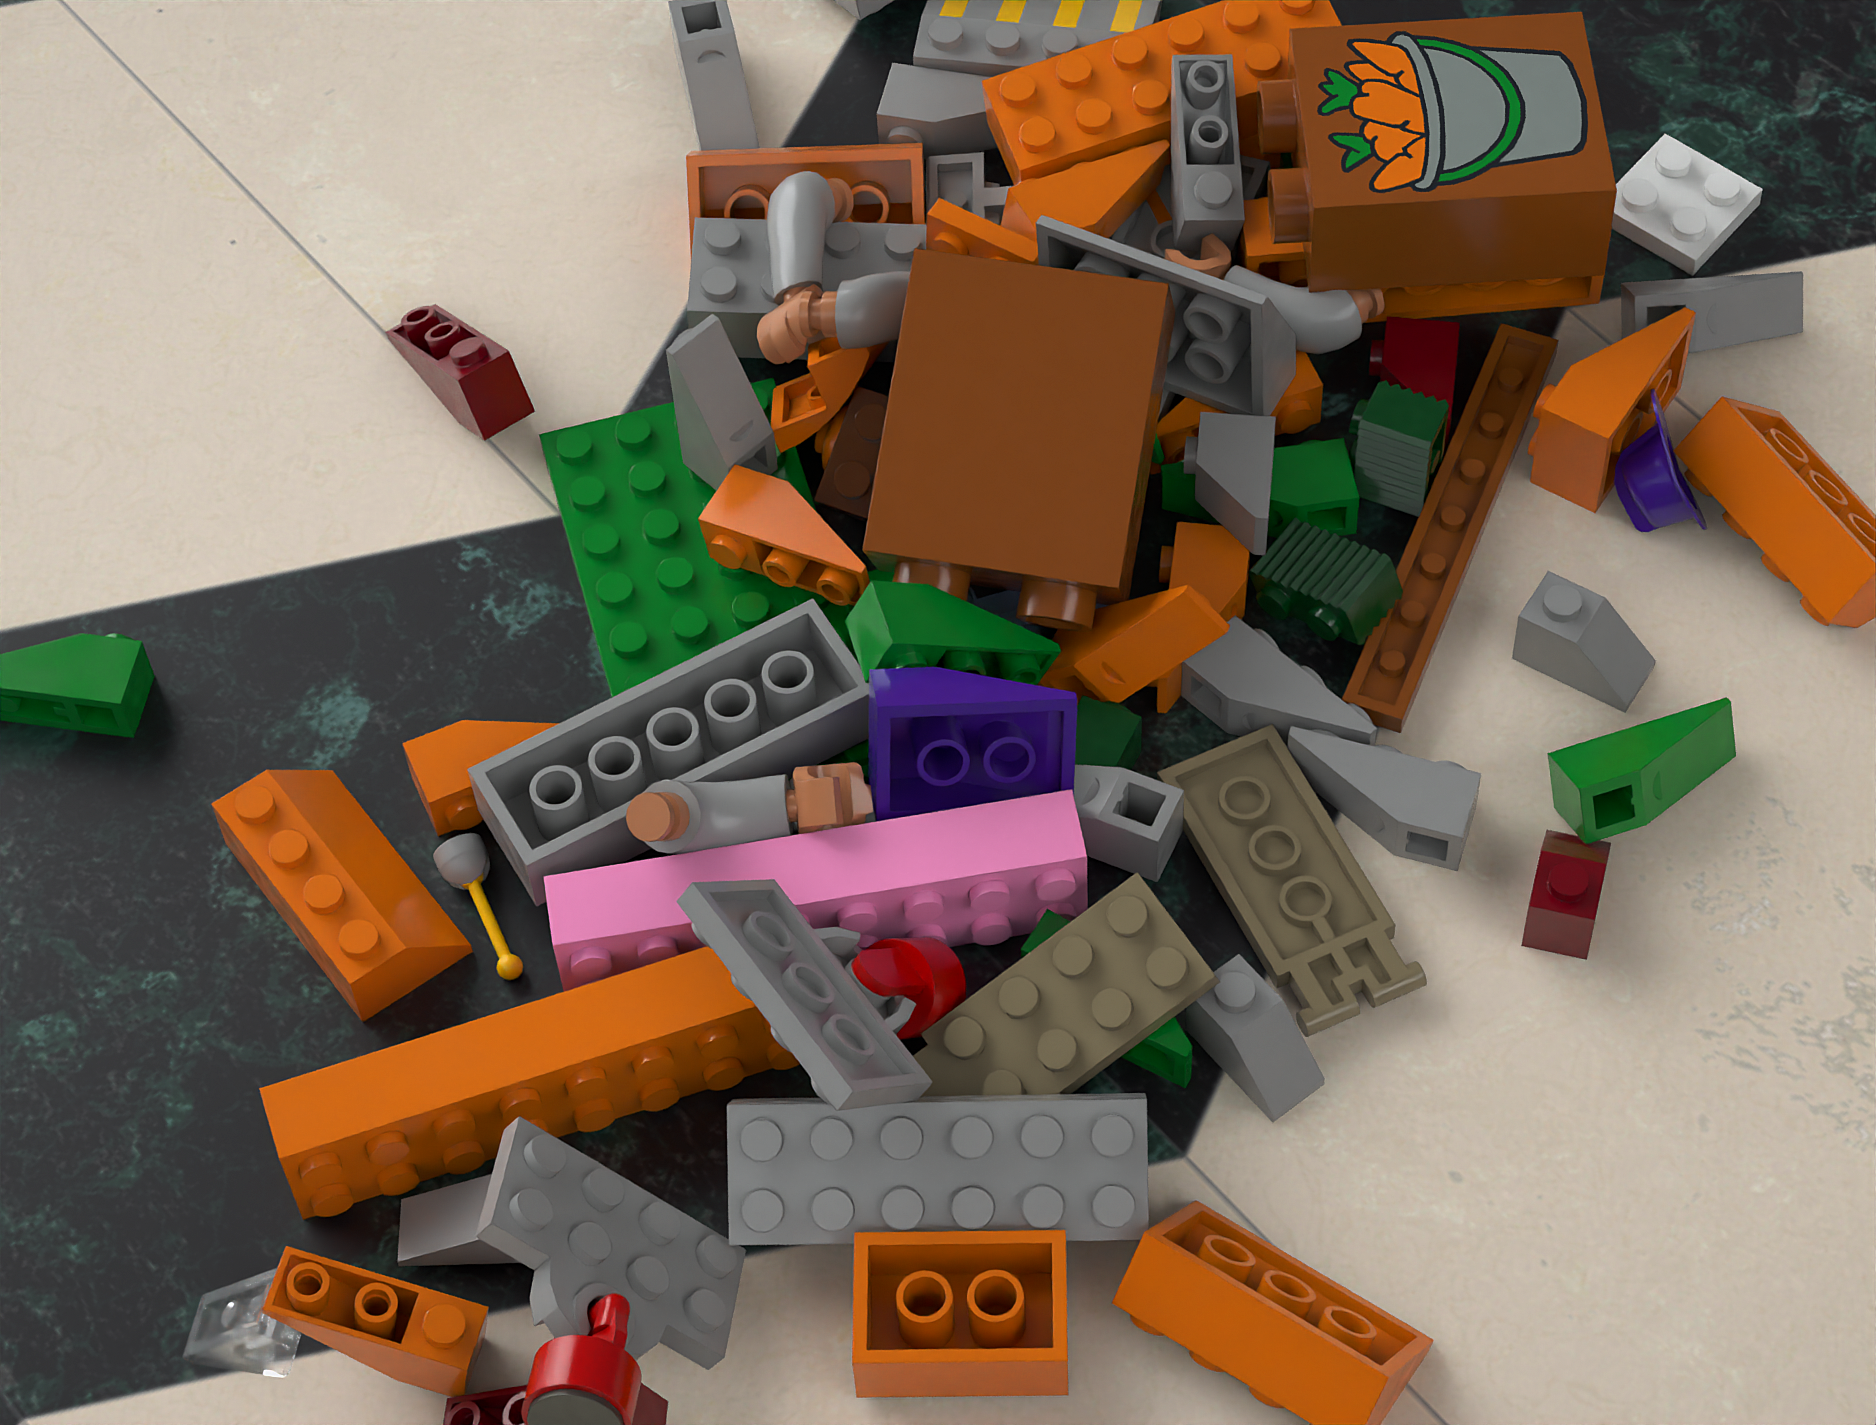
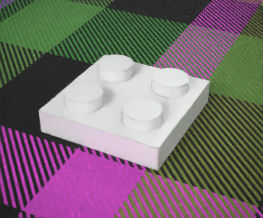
M1664 134L1616 184L1617 194L1612 229L1693 276L1760 205L1763 189L1671 136Z

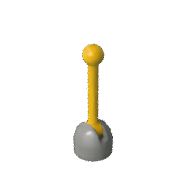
M468 833L453 837L435 850L433 854L434 861L446 882L459 889H469L498 955L497 972L503 979L514 980L521 975L523 963L518 956L511 954L481 886L490 870L488 851L481 836L478 834Z

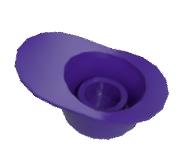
M1651 389V398L1657 423L1622 451L1615 467L1614 484L1617 495L1634 527L1640 532H1650L1695 518L1703 530H1706L1708 528L1704 516L1679 468L1676 454L1673 452L1674 447L1657 393L1654 389Z

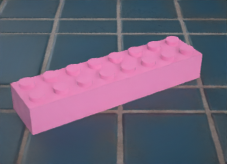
M1072 789L543 876L552 944L564 992L707 947L696 937L692 930L691 920L676 902L692 882L774 879L813 929L839 927L860 932V941L856 945L862 950H866L873 943L883 939L923 936L940 940L948 947L971 943L995 945L1004 942L1009 937L1031 934L1047 909L1070 922L1088 909L1087 854Z

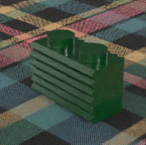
M1387 380L1378 382L1370 401L1363 398L1359 400L1349 427V433L1357 436L1349 452V460L1352 471L1355 473L1354 479L1359 497L1417 517L1420 516L1443 461L1449 411L1446 399L1437 402L1434 395L1425 398L1422 392L1413 394L1411 388L1401 390L1399 384L1390 386Z
M1296 517L1290 521L1266 550V555H1262L1248 571L1257 592L1256 600L1266 613L1278 620H1285L1288 616H1292L1306 622L1314 633L1328 641H1334L1339 636L1358 645L1364 644L1366 636L1372 635L1373 628L1379 626L1381 618L1387 617L1388 609L1394 608L1395 601L1400 600L1403 594V589L1392 560L1385 553L1380 554L1375 549L1370 550L1365 545L1360 546L1355 541L1350 542L1345 537L1340 538L1336 533L1331 535L1326 529L1321 531L1316 525L1311 527L1306 521L1302 523Z

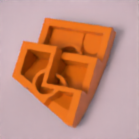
M826 337L808 345L807 367L810 373L778 385L773 389L771 428L780 453L812 436L836 415L889 342L865 348L844 349L841 348L837 337Z

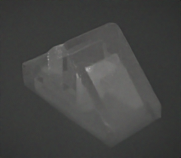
M277 1268L203 1294L182 1358L194 1364L273 1377L287 1376L291 1370L301 1332L262 1313V1308Z

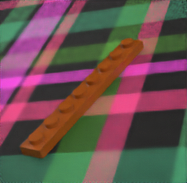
M1502 323L1499 326L1396 570L1403 589L1402 598L1395 601L1394 608L1388 609L1387 617L1381 618L1379 626L1374 627L1372 635L1368 636L1342 698L1346 704L1353 703L1362 708L1372 720L1373 725L1398 733L1402 732L1532 416L1536 402L1555 360L1559 342L1557 339Z

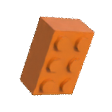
M1066 1230L854 1232L852 1366L856 1397L1068 1395Z

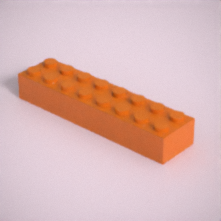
M707 946L259 1088L279 1160L304 1220L314 1216H335L347 1211L354 1203L382 1194L388 1196L400 1195L415 1188L419 1182L440 1175L471 1172L479 1168L485 1161L497 1157L504 1129L519 1116L556 1138L577 1131L594 1132L609 1126L617 1118L642 1110L660 1111L675 1104L679 1098L707 1089L714 1091L725 1090L737 1085L744 1077L772 1068L786 1070L800 1063L793 1053L784 1049L774 1039L770 1023L754 1002L743 996L735 988L731 980V972L714 950Z

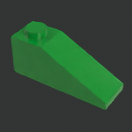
M80 633L0 654V721L134 738L155 676L143 642L116 633L106 636Z

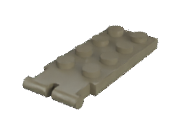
M1273 724L1157 772L1158 781L1184 790L1183 831L1276 989L1289 984L1301 1004L1303 1010L1296 1012V1020L1305 1037H1309L1359 1015L1360 1007L1355 997L1357 993L1362 992L1370 1006L1375 1008L1427 985L1426 975L1421 965L1417 961L1405 965L1390 941L1394 938L1396 924Z
M1137 872L921 1033L928 1045L913 1055V1057L933 1082L921 1096L1071 1094L1219 984L1220 981Z

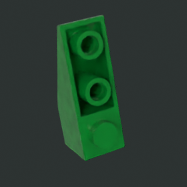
M1344 438L1327 441L1309 440L1298 445L1274 448L1267 536L1277 538L1295 517L1302 523L1306 521L1311 527L1316 525L1321 531L1326 529L1331 535L1333 533H1336L1338 536L1356 534L1359 494ZM1184 460L1161 465L1160 502L1162 509L1219 523L1195 500L1196 474H1184Z
M871 581L845 620L865 683H869V669L939 667L1037 685L1061 652L1058 643L929 584Z
M1727 697L1547 753L1554 808L1585 844L1646 826L1736 757L1731 701Z

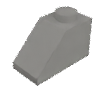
M1200 412L1198 437L1186 436L1184 474H1196L1195 500L1253 555H1266L1276 417Z
M1550 571L1546 573L1518 616L1512 659L1624 713L1628 710L1655 666L1656 660L1605 597Z
M1238 954L1213 972L1220 983L1186 1007V1031L1259 1109L1274 1122L1322 1087L1325 1078L1283 999Z

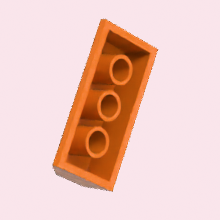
M923 143L691 151L686 155L691 257L695 217L767 220L768 204L773 191L786 177L803 171L816 172L825 180L832 178L842 179L848 184L854 199L851 215L841 222L926 225Z
M1722 396L1673 450L1688 467L1684 472L1686 479L1708 497L1714 496L1726 509L1722 517L1728 526L1740 536L1746 539L1752 538L1764 551L1761 561L1765 567L1782 581L1792 582L1803 595L1800 600L1801 606L1817 622L1825 626L1836 624L1858 628L1876 618V515L1780 411Z
M265 770L211 804L228 848L362 1022L473 952L468 940L333 770Z
M1197 1200L1144 1232L1112 1301V1304L1129 1313L1130 1320L1141 1330L1157 1336H1167L1187 1348L1191 1358L1199 1365L1216 1372L1225 1371L1248 1385L1250 1393L1262 1403L1275 1408H1286L1308 1421L1310 1425H1380L1427 1355L1434 1341L1422 1332Z

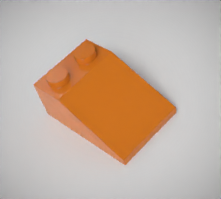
M1684 307L1572 364L1557 386L1551 383L1546 385L1533 411V417L1539 419V425L1531 438L1527 451L1529 455L1534 457L1530 477L1531 483L1593 513L1597 512L1615 485V467L1622 451L1657 423L1651 398V389L1656 391L1663 413L1681 389L1696 312Z

